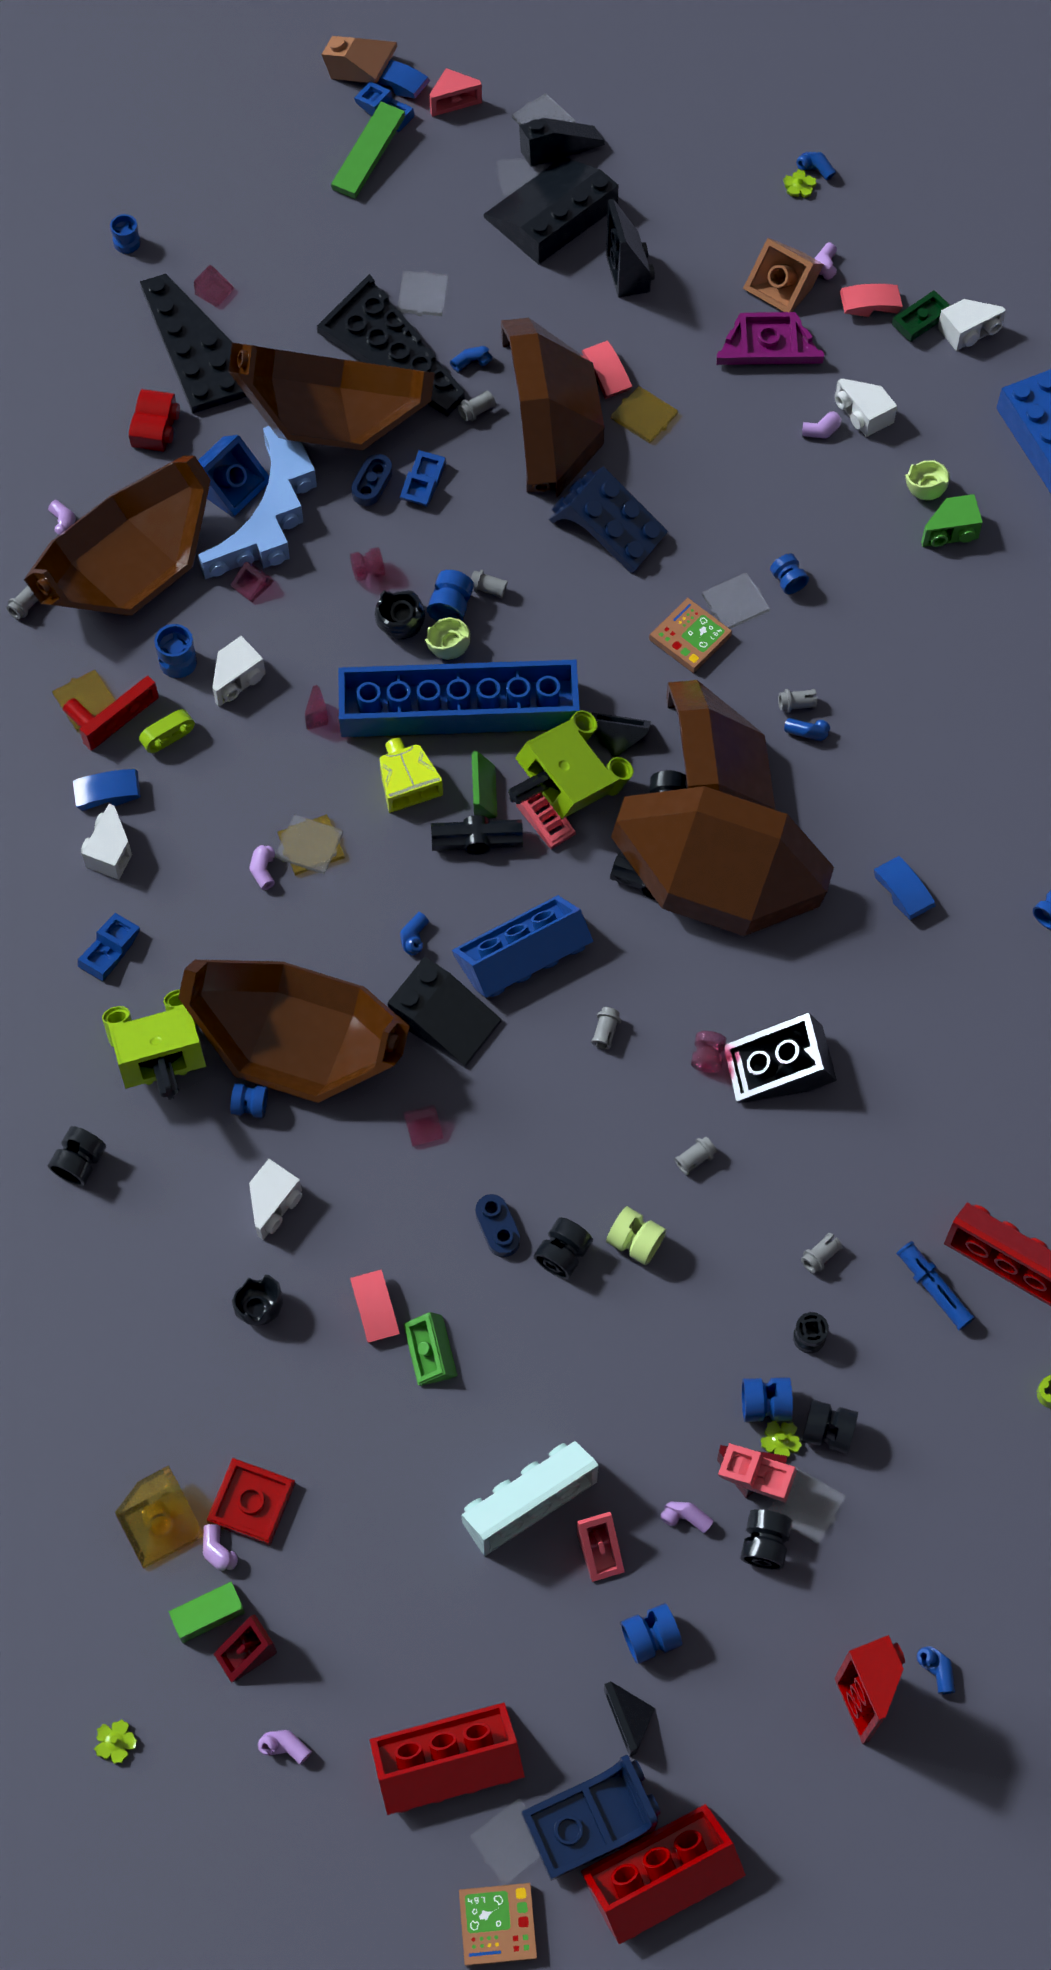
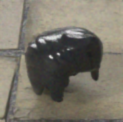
M384 590L380 594L374 615L377 626L385 634L395 639H407L415 636L420 631L426 612L421 600L414 591L407 590L391 593Z

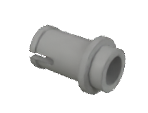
M488 390L484 391L469 401L463 400L461 405L458 406L459 414L464 421H474L477 415L495 407V399Z
M480 570V572L474 571L471 577L474 582V592L480 590L498 596L501 599L503 598L508 585L507 580L484 574V570Z
M28 585L15 599L10 598L8 601L7 611L15 619L25 618L28 615V610L38 601L34 593L30 596L32 591Z
M785 689L784 692L778 695L780 710L790 713L792 709L816 708L817 697H813V695L817 694L816 690L790 692L789 689Z
M603 1007L602 1011L597 1013L599 1021L591 1041L596 1047L601 1049L611 1048L616 1026L621 1023L618 1010Z
M709 1138L696 1139L695 1145L674 1158L675 1163L685 1175L689 1174L691 1170L705 1160L711 1161L714 1158L713 1155L717 1150Z
M828 1233L811 1250L807 1249L804 1251L801 1262L811 1273L822 1271L824 1264L838 1251L842 1250L843 1246L837 1237L831 1241L834 1235Z

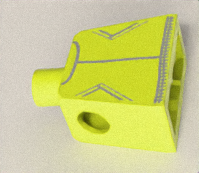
M393 738L386 742L385 747L388 754L381 756L379 761L389 813L443 796L442 779L420 745L405 748L401 738Z

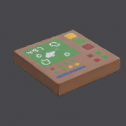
M687 598L650 633L649 640L692 673H695L732 636V630Z
M530 1883L459 1890L465 1966L537 1960Z

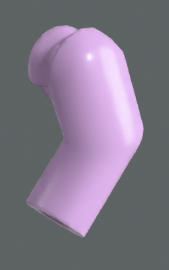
M830 242L826 243L815 257L816 260L824 264L819 275H823L826 280L831 279L837 273V269L833 266L831 260L837 252V248Z
M832 411L827 413L818 423L803 422L802 436L815 438L830 437L841 425L840 415Z
M214 1524L205 1525L203 1530L204 1558L217 1570L234 1569L237 1565L238 1557L234 1551L228 1552L220 1544L221 1527Z

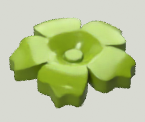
M800 169L794 172L792 177L786 175L783 179L787 194L793 197L801 195L806 198L811 196L813 187L817 183L816 178L810 175L805 177V171Z
M776 1421L768 1422L765 1430L767 1437H763L760 1440L761 1448L765 1449L767 1453L774 1451V1454L785 1455L787 1458L790 1457V1452L798 1453L802 1444L799 1442V1437L794 1436L797 1427L793 1422H783L780 1429Z
M121 1719L118 1722L112 1723V1730L106 1724H102L100 1728H97L98 1735L96 1738L101 1743L95 1746L94 1750L98 1757H103L107 1760L111 1756L114 1764L123 1763L124 1759L129 1756L126 1750L136 1749L138 1740L132 1732H128L129 1723Z

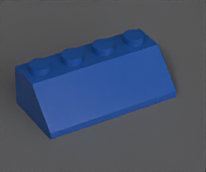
M557 895L453 949L452 953L474 989L487 998L503 993L506 987L515 982L520 983L528 980L532 973L542 968L547 969L555 966L559 959L569 954L580 953L585 949L586 945L594 941L581 909Z

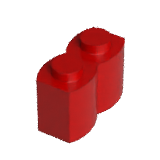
M141 389L128 436L131 447L164 452L167 443H172L174 436L172 425L174 420L179 419L180 404L176 403L175 394Z

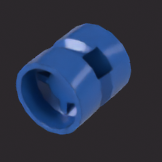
M443 570L437 576L434 585L435 589L428 603L427 613L435 621L447 617L463 621L467 610V602L474 588V582L469 576L460 571Z
M170 624L161 628L156 633L154 639L160 669L164 674L172 678H183L190 675L197 665L191 632L188 628L179 624Z
M790 1377L770 1378L768 1383H764L761 1378H743L742 1412L744 1422H763L766 1417H770L772 1421H792L793 1397Z
M666 1603L647 1610V1615L644 1618L637 1614L620 1621L625 1641L637 1664L654 1658L656 1651L659 1649L666 1653L683 1645L675 1619Z

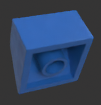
M239 435L223 436L198 460L211 479L207 499L232 517L242 510L269 483L268 473Z

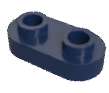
M374 454L369 456L363 463L351 487L352 497L357 504L370 506L375 504L381 497L392 477V462L387 456Z
M494 1194L483 1196L478 1200L475 1207L477 1222L490 1251L498 1257H509L516 1253L520 1246L519 1231L503 1198ZM488 1206H495L497 1211L495 1213H488L486 1208ZM507 1234L510 1238L502 1242L498 1239V1236Z

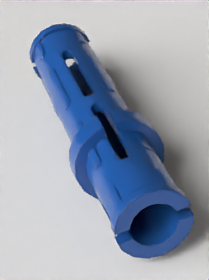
M910 1241L897 1252L898 1257L903 1260L915 1275L913 1279L916 1283L921 1282L960 1331L975 1319L974 1315L968 1311L936 1272L937 1266L933 1262L929 1263L914 1245L915 1243Z

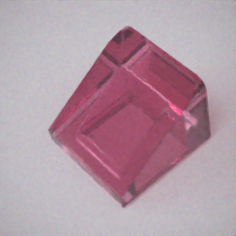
M211 265L194 280L195 295L215 307H218L234 290V287Z
M246 561L230 586L253 602L275 580L255 564Z
M318 685L313 686L305 711L307 730L328 725L327 708Z
M434 1105L403 1113L412 1146L443 1138Z

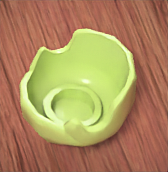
M935 460L922 461L916 465L912 464L908 474H905L906 484L911 494L921 500L939 498L946 491L950 482L949 471H947L943 464Z
M447 617L438 620L432 627H428L427 639L425 641L430 651L436 657L446 660L460 657L467 650L470 644V630L460 619Z

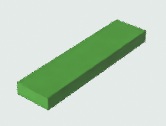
M380 102L332 181V190L354 199L357 198L404 120V110Z

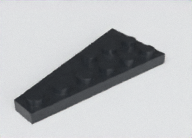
M167 274L140 281L142 292L192 414L247 397L228 372L232 341Z
M370 274L317 325L318 334L364 363L435 373L431 402L428 405L445 416H448L465 399L464 390L447 369L442 368L436 360L435 354L431 349L428 350L422 343V338L402 313L393 307L389 302L388 296L383 290L380 291Z

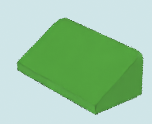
M473 751L474 815L496 818L495 765L478 751Z
M429 1312L403 1323L418 1385H427L456 1377L457 1371L443 1316Z
M232 1581L168 1611L182 1644L245 1614Z

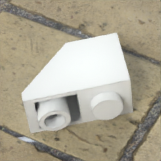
M963 299L941 310L938 329L957 351L965 346L970 347L974 345L979 339L987 335L996 334L1002 328L1006 310L1002 306Z
M848 379L837 381L834 396L835 402L840 409L845 410L853 426L856 429H860L865 437L894 423L897 405L882 386Z
M242 636L218 651L212 688L215 703L219 707L225 702L234 700L248 686L257 684L266 674L263 658Z
M108 804L104 813L98 815L93 834L83 842L81 854L86 868L119 880L132 856V852L115 806Z
M270 1159L266 1161L249 1183L255 1228L258 1237L262 1240L265 1239L268 1233L273 1234L279 1228L283 1220V1214L288 1208L293 1209L302 1197L300 1179Z

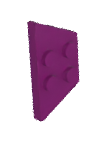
M796 312L740 313L734 323V328L730 330L726 337L722 350L717 353L716 365L819 364L824 361V352L822 349L818 351L812 342V335L802 326V321Z

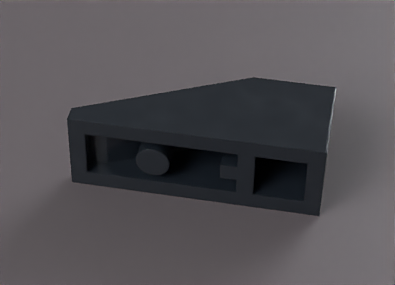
M549 118L534 119L519 125L521 153L530 167L605 145V140L593 125Z

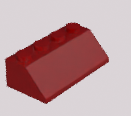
M967 1202L954 1219L944 1245L1051 1306V1250L1048 1249V1246L1037 1238L1030 1239L1023 1235L1012 1223L1007 1221L1001 1222L992 1217L990 1212L980 1205L973 1206Z
M889 1635L850 1650L834 1678L862 1744L871 1740L886 1718L904 1670L902 1666L905 1663L904 1654L897 1642L892 1643Z
M505 1702L369 1739L387 1815L407 1812L412 1808L430 1803H439L448 1798L466 1793H475L484 1788L508 1784L525 1777L517 1740Z
M706 1804L581 1870V1874L618 1944L636 1937L641 1932L667 1920L676 1913L746 1876L733 1842Z

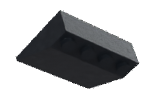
M563 157L485 212L484 218L539 265L605 217L608 211V200L614 199L618 204L619 185L602 170Z

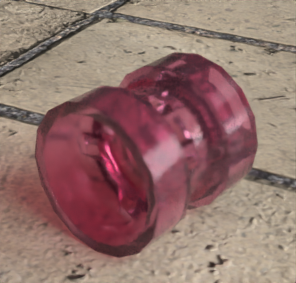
M379 547L369 549L364 554L365 556L360 552L350 553L352 570L357 582L366 580L368 573L370 576L374 575L375 577L385 575L384 563Z
M713 1031L698 1032L694 1043L697 1050L692 1054L691 1066L696 1070L707 1073L721 1071L723 1063L721 1052L725 1050L726 1037Z

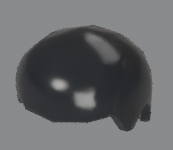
M267 1274L261 1280L248 1278L243 1286L235 1291L232 1299L236 1317L254 1326L264 1325L274 1320L278 1316L283 1304L279 1282Z

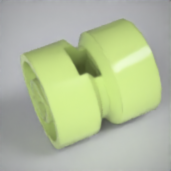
M626 1206L611 1227L606 1242L620 1251L628 1249L630 1257L647 1265L660 1247L667 1229L652 1220L644 1222L642 1214Z

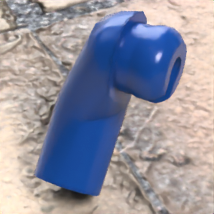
M804 152L797 158L796 163L800 170H819L825 180H829L836 174L831 163L821 152Z
M486 346L467 348L450 360V365L456 372H459L476 359L481 366H484L493 360V356L489 353L490 349Z
M788 718L785 722L784 730L786 733L822 741L828 737L830 725L824 720H818L815 724Z
M418 912L400 931L402 948L409 955H417L423 949V942H421L419 933L429 923V920L421 912Z
M927 1646L921 1648L917 1653V1661L923 1668L936 1676L938 1694L955 1693L951 1660L934 1647Z

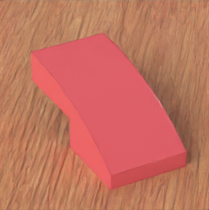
M861 284L844 287L840 290L845 314L869 317L874 310L898 314L903 308L898 285Z
M608 340L582 350L583 356L593 362L595 376L605 399L632 388L629 377Z
M382 1269L351 1277L350 1281L367 1342L400 1334Z
M729 1443L718 1475L748 1490L786 1502L797 1470L794 1466L764 1458L761 1452Z

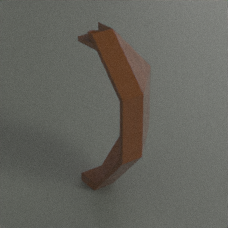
M529 317L501 320L502 346L511 347L520 401L526 461L527 493H542L547 490H555L557 499L604 444L605 426L593 362Z
M233 342L228 371L278 438L357 450L366 449L431 402L435 373Z
M182 456L111 494L53 539L27 574L24 581L41 604L132 616L193 568L211 479L196 456Z
M698 680L668 682L667 707H675L679 717L687 788L705 786L775 810L765 735Z
M705 786L625 796L611 838L662 909L742 936L749 935L820 907L828 891L834 866L788 814Z
M195 959L184 969L178 997L235 1077L316 1103L395 1066L403 1056L410 1027L364 986L283 961Z

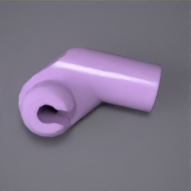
M58 500L50 503L48 511L58 518V524L54 530L60 535L76 522V516Z
M264 845L258 846L253 851L249 869L260 888L268 890L275 884L267 870L268 862H272L275 857V851L271 846Z
M671 1501L664 1506L665 1510L661 1513L662 1521L669 1526H674L678 1523L679 1519L690 1522L702 1533H705L713 1523L712 1518L696 1505L689 1502Z
M290 1730L267 1732L258 1742V1749L263 1755L288 1753L299 1765L305 1762L312 1753Z

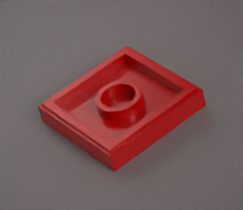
M232 1458L207 1517V1523L219 1525L225 1530L270 1546L296 1484L295 1480Z

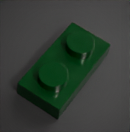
M933 290L893 317L892 325L911 342L938 324L941 310L951 305Z

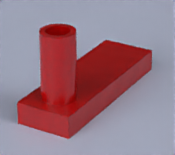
M147 675L96 716L92 715L76 698L68 700L63 707V711L80 727L79 730L83 744L92 751L156 701L159 696L156 683Z

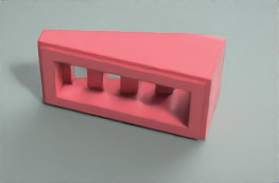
M542 793L521 804H516V807L550 849L576 835V831L566 817L561 819ZM544 806L547 808L546 810H544L543 812L539 813L538 815L535 813L536 811L540 810V809L543 808ZM552 816L555 818L545 825L542 823ZM559 825L562 827L561 830L553 835L549 834L551 830Z

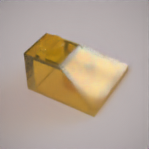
M169 1465L138 1481L115 1511L143 1569L203 1537V1532Z

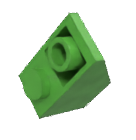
M975 494L946 498L925 525L921 541L922 547H938L947 543H966L978 539L983 522Z

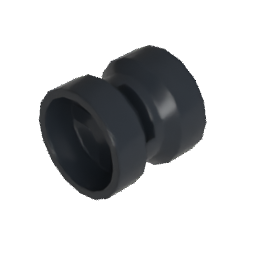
M808 1312L799 1317L793 1333L795 1346L804 1353H815L822 1349L829 1332L827 1320L816 1312Z

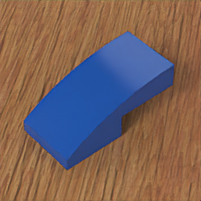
M390 59L379 81L375 84L391 86L397 96L416 98L430 80L422 72Z
M371 81L354 97L355 102L371 116L380 102L404 110L405 118L397 132H400L415 116L413 107L393 99L391 90Z
M418 450L412 471H408L400 499L428 506L447 462L446 458Z
M136 769L108 771L73 780L76 807L81 811L107 802L118 806L141 798L138 771Z
M900 856L874 869L875 878L892 894L893 904L909 920L936 906L934 899L922 881Z
M114 913L96 932V941L78 958V967L104 981L126 954L139 934L140 927Z

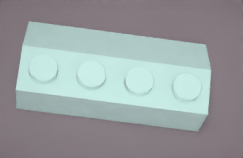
M576 1441L568 1446L562 1443L555 1447L549 1453L550 1457L539 1464L535 1461L526 1466L521 1471L522 1476L513 1482H510L508 1479L498 1484L492 1490L493 1495L483 1501L481 1498H478L469 1503L464 1508L465 1513L462 1514V1523L484 1557L596 1484L599 1465L595 1459Z

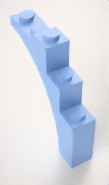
M270 426L263 428L265 446L271 460L269 483L263 499L251 518L235 534L219 545L198 554L201 571L205 579L221 576L229 570L240 566H248L257 560L260 561L263 568L271 565H279L283 561L290 559L288 542L282 530L292 529L298 524L303 523L302 506L296 494L306 493L312 488L317 487L315 469L301 442L278 438Z

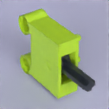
M580 710L569 721L525 743L515 759L530 778L510 788L508 791L509 799L512 803L521 804L542 793L560 818L564 819L606 795H617L633 776V767L630 762L622 757L612 758L606 767L586 743L597 729V721L591 713Z
M180 989L171 991L164 997L165 1012L132 1020L128 1008L116 1006L108 1009L102 1015L109 1043L115 1050L125 1089L141 1084L151 1085L154 1081H157L161 1097H168V1100H172L174 1095L179 1092L175 1075L183 1076L188 1071L206 1067L195 1028L196 1022L178 998Z

